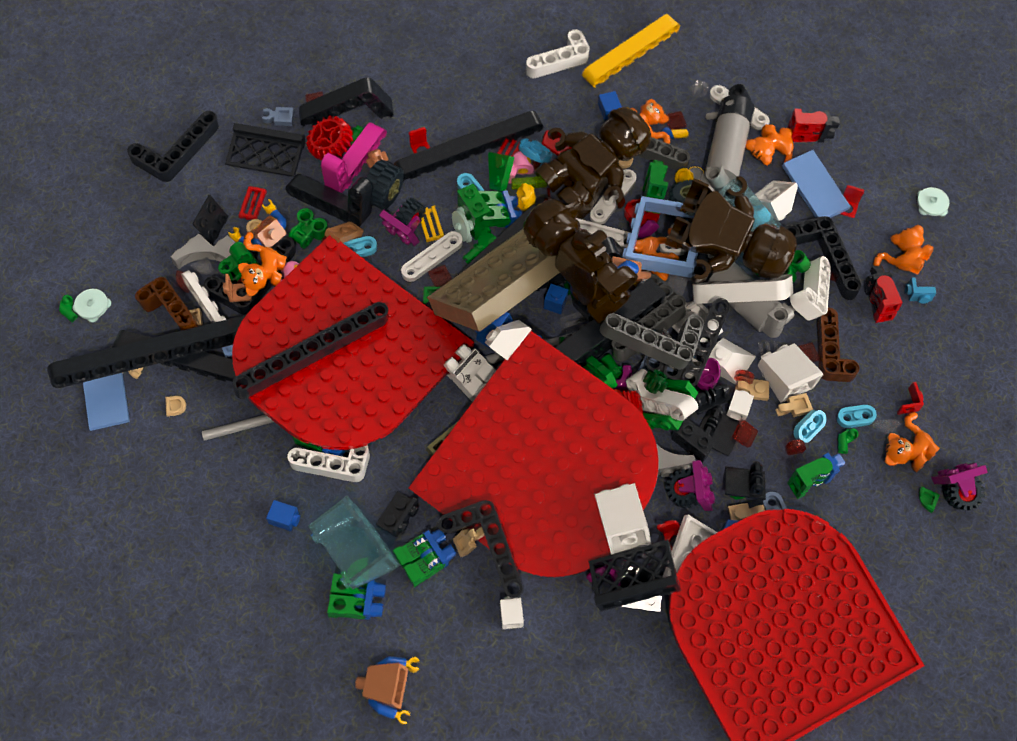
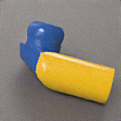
M665 127L661 130V132L667 133L670 139L688 137L687 129L670 130L669 127Z

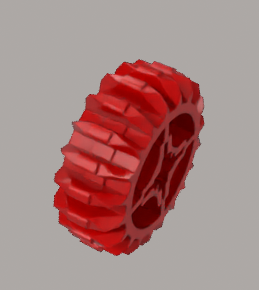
M329 116L328 119L323 117L321 122L317 121L315 126L312 125V130L308 131L309 135L306 137V144L309 152L314 158L321 161L327 153L336 157H342V154L347 152V148H350L351 142H353L351 127L344 119L337 116L334 118Z

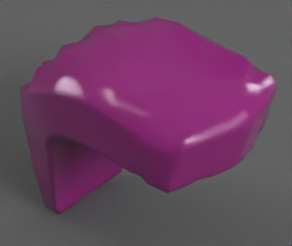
M648 220L640 228L638 238L650 237L658 230V223L654 220Z
M708 359L697 383V386L703 391H709V388L713 389L720 378L721 369L716 359Z
M630 365L623 366V375L620 380H616L618 386L614 389H619L621 392L628 389L626 380L632 376V367Z
M608 566L597 568L596 573L602 576ZM611 569L609 575L615 581L618 575L615 570ZM591 572L586 576L590 583L592 582Z

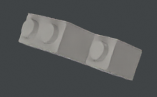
M197 234L195 237L190 238L183 247L177 249L170 257L178 269L197 260L210 259L221 262L230 256L229 249L236 242L227 235L220 239L213 247L200 234Z
M657 445L659 459L658 475L668 477L675 471H680L681 473V469H685L686 472L693 469L692 461H696L694 455L673 454Z

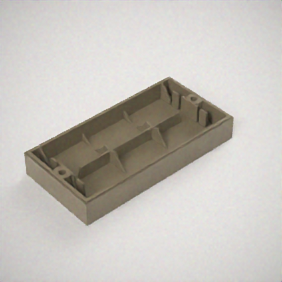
M522 229L427 298L435 315L480 332L560 273L555 267L557 255L551 257L542 254L538 248L529 244Z

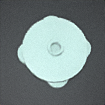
M930 187L917 193V204L920 214L931 216H945L947 214L949 198L942 190Z
M458 207L452 213L453 227L456 232L461 234L463 242L466 241L468 243L472 241L470 231L474 230V225L471 220L466 219L463 207Z
M88 289L77 296L73 310L80 317L88 319L89 322H96L106 312L107 308L111 306V301L102 291Z

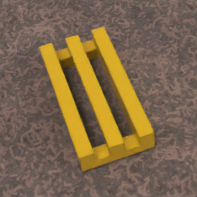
M431 206L430 209L426 207L424 214H426L432 237L429 238L424 218H421V226L426 242L439 240L444 234L435 206ZM431 212L433 213L436 226L439 232L438 236H436L435 229L432 223V219L430 216Z

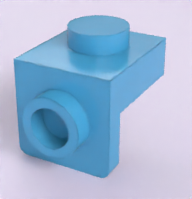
M911 277L908 284L905 285V294L909 296V301H919V303L925 304L932 301L936 295V288L917 287L916 278Z

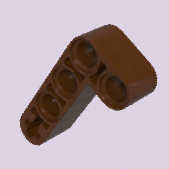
M158 277L136 292L135 299L144 311L151 312L164 305L181 331L199 327L166 278Z
M828 308L827 313L820 316L817 320L819 369L823 373L821 378L826 381L851 382L858 374L860 367L854 360L840 359L838 314L833 308Z

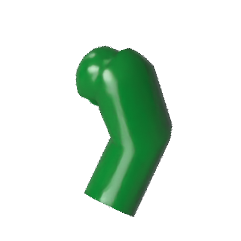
M64 295L60 301L59 311L70 322H74L78 315L72 311L73 298L70 295Z
M855 428L846 429L838 435V453H848V443L858 437V431Z

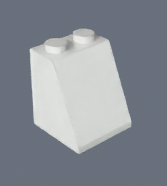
M795 343L790 346L787 344L783 345L774 353H765L761 356L758 364L760 371L766 381H769V385L780 403L787 401L788 397L813 389L823 376L820 369Z
M635 483L630 485L624 484L619 488L603 490L595 494L611 555L651 544L648 525Z

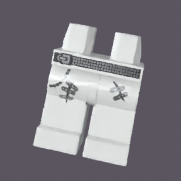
M463 344L455 352L462 360L458 363L451 357L443 365L449 372L447 376L473 402L496 370L476 349L471 350Z

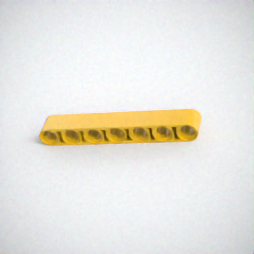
M665 14L586 67L582 77L595 88L597 84L609 79L610 75H615L622 67L634 62L635 58H640L647 50L659 45L660 41H665L672 33L678 32L680 25L668 14Z

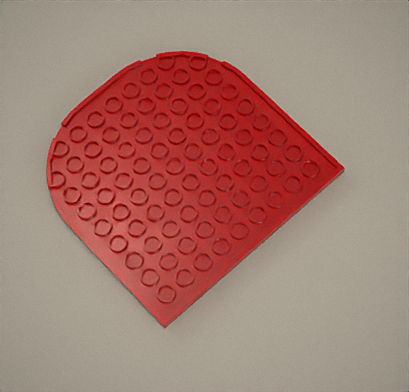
M329 235L248 312L236 332L232 349V360L235 376L374 303H385L388 307V321L384 326L248 398L260 411L296 439L307 444L311 443L321 446L323 449L348 450L364 447L368 443L382 439L393 432L449 373L443 364L451 357L459 362L461 358L455 353L456 350L463 344L471 349L474 346V342L442 317L435 315L434 311L341 241L338 243ZM311 348L308 351H315L316 349ZM294 357L291 360L296 361L299 358ZM277 366L274 369L279 370L282 367ZM258 376V377H256V379H263V378H264V376ZM241 385L240 387L243 389V388H246L247 386H246V385Z
M530 331L510 358L502 362L410 485L409 489L443 515L483 500L492 502L499 514L517 568L543 577H564L590 569V560L611 554L595 494L603 490L619 488L624 484L630 485L635 483L642 509H645L657 482L658 450L648 422L629 400ZM490 505L483 506L482 514L484 516L489 515L492 512V507ZM464 513L462 516L463 522H470L473 517L472 513ZM480 523L466 529H474L476 531L482 526ZM492 524L488 528L490 535H495L499 531L497 524ZM484 535L478 541L489 549ZM502 543L495 547V552L498 555H502L506 550L505 545Z
M783 509L765 510L748 516L702 541L686 556L676 572L681 591L670 593L669 596L671 629L685 661L729 741H795L925 666L850 541L842 533H839L830 526L827 521L810 513Z

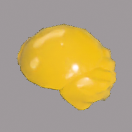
M522 183L516 192L518 196L517 207L522 211H527L535 204L536 195L532 185Z

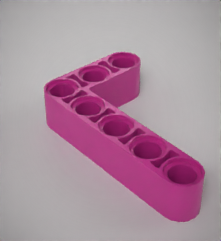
M368 123L342 159L327 153L321 162L325 186L340 193L348 189L353 182L354 176H357L362 170L363 164L367 163L365 160L369 158L367 154L379 147L380 141L383 137H386L387 131L373 123Z

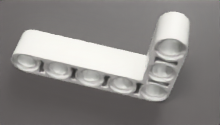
M789 274L770 280L692 284L693 301L695 304L713 303L719 298L726 299L728 302L785 300L793 294L792 275Z

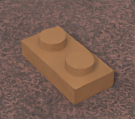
M347 222L326 229L325 236L328 237L330 235L338 243L340 241L344 243L361 237L364 230L352 222Z

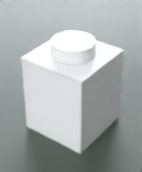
M735 390L726 415L745 423L754 396L743 390Z
M504 597V600H500L502 629L523 627L521 598Z

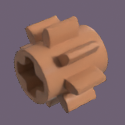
M380 149L369 152L367 154L369 158L365 159L369 168H372L381 159L384 161L389 160L386 152H381Z

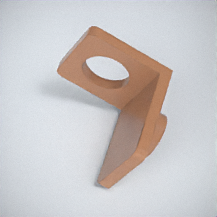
M225 274L223 291L224 294L228 295L229 301H251L252 296L246 294L240 297L237 295L239 289L245 288L243 283L232 284L229 274Z

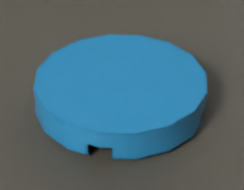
M528 138L521 140L518 148L525 156L540 163L550 162L553 154L549 153L550 150L543 146L542 143L536 140L530 142Z

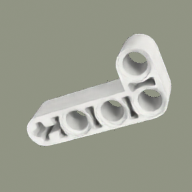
M579 30L570 31L566 47L529 57L526 61L527 76L538 78L585 64L589 58V46L582 32Z
M825 256L811 261L809 270L805 272L803 290L790 296L793 308L808 321L820 317L828 311L831 266Z
M640 369L626 380L629 393L636 391L641 396L642 409L644 411L659 415H669L672 419L683 421L698 409V404L692 396L666 389L663 393L658 391L657 394L647 391L644 387L646 383L643 382L647 374L645 369Z
M367 445L350 449L348 458L302 448H293L289 451L287 458L291 468L296 471L359 482L365 476L370 453ZM360 450L365 451L361 456L356 455ZM315 461H321V464L318 466L312 465ZM334 465L341 466L338 470L331 469ZM355 468L360 469V472L357 474L351 473Z

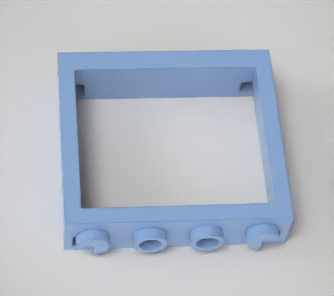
M641 196L640 203H637L635 207V214L637 215L636 218H632V233H628V248H624L623 258L641 262L642 270L692 278L695 267L694 262L697 259L698 253L690 250L685 262L633 252L645 211L692 219L695 215L691 216L681 212L680 209L683 205L681 202Z

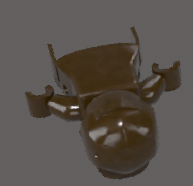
M621 107L610 111L608 114L609 119L599 128L600 139L593 133L587 134L583 131L568 133V135H565L564 131L557 127L548 131L549 139L561 138L559 142L555 143L557 152L565 149L567 145L572 147V149L563 151L556 159L551 160L549 163H542L534 172L539 181L545 180L553 193L562 184L565 185V188L557 196L560 201L563 199L567 204L577 200L580 202L576 218L583 219L591 212L593 205L597 203L607 184L609 188L604 192L605 200H610L611 196L616 195L619 196L616 200L618 209L624 206L625 197L621 189L624 172L620 167L618 159L628 161L638 154L642 155L652 138L649 126L633 109Z
M736 176L735 185L740 187V191L734 192L730 188L725 193L728 198L735 200V207L709 184L693 178L689 192L680 209L683 213L691 216L695 215L693 221L689 223V221L677 216L673 228L667 236L665 245L674 249L681 248L686 251L691 250L694 253L714 256L708 260V263L701 259L695 260V266L701 267L704 270V274H694L691 280L695 283L705 281L710 272L716 273L728 270L737 261L741 252H743V263L747 268L757 273V276L769 279L782 276L794 259L797 240L788 229L783 226L778 228L774 224L764 223L758 225L754 231H751L755 222L753 217L754 208L748 197L744 196L747 182L741 176Z
M554 199L546 200L529 213L523 224L524 233L529 244L538 248L542 254L551 257L557 255L555 267L571 285L570 291L572 296L576 300H580L581 304L587 305V312L599 324L605 320L607 315L615 313L629 300L631 294L627 290L636 282L638 276L629 266L625 265L618 268L612 262L609 254L605 252L607 250L605 245L601 243L607 238V234L604 231L597 230L590 234L586 229L580 230V223L575 219L580 204L578 200L568 205H564L562 202Z

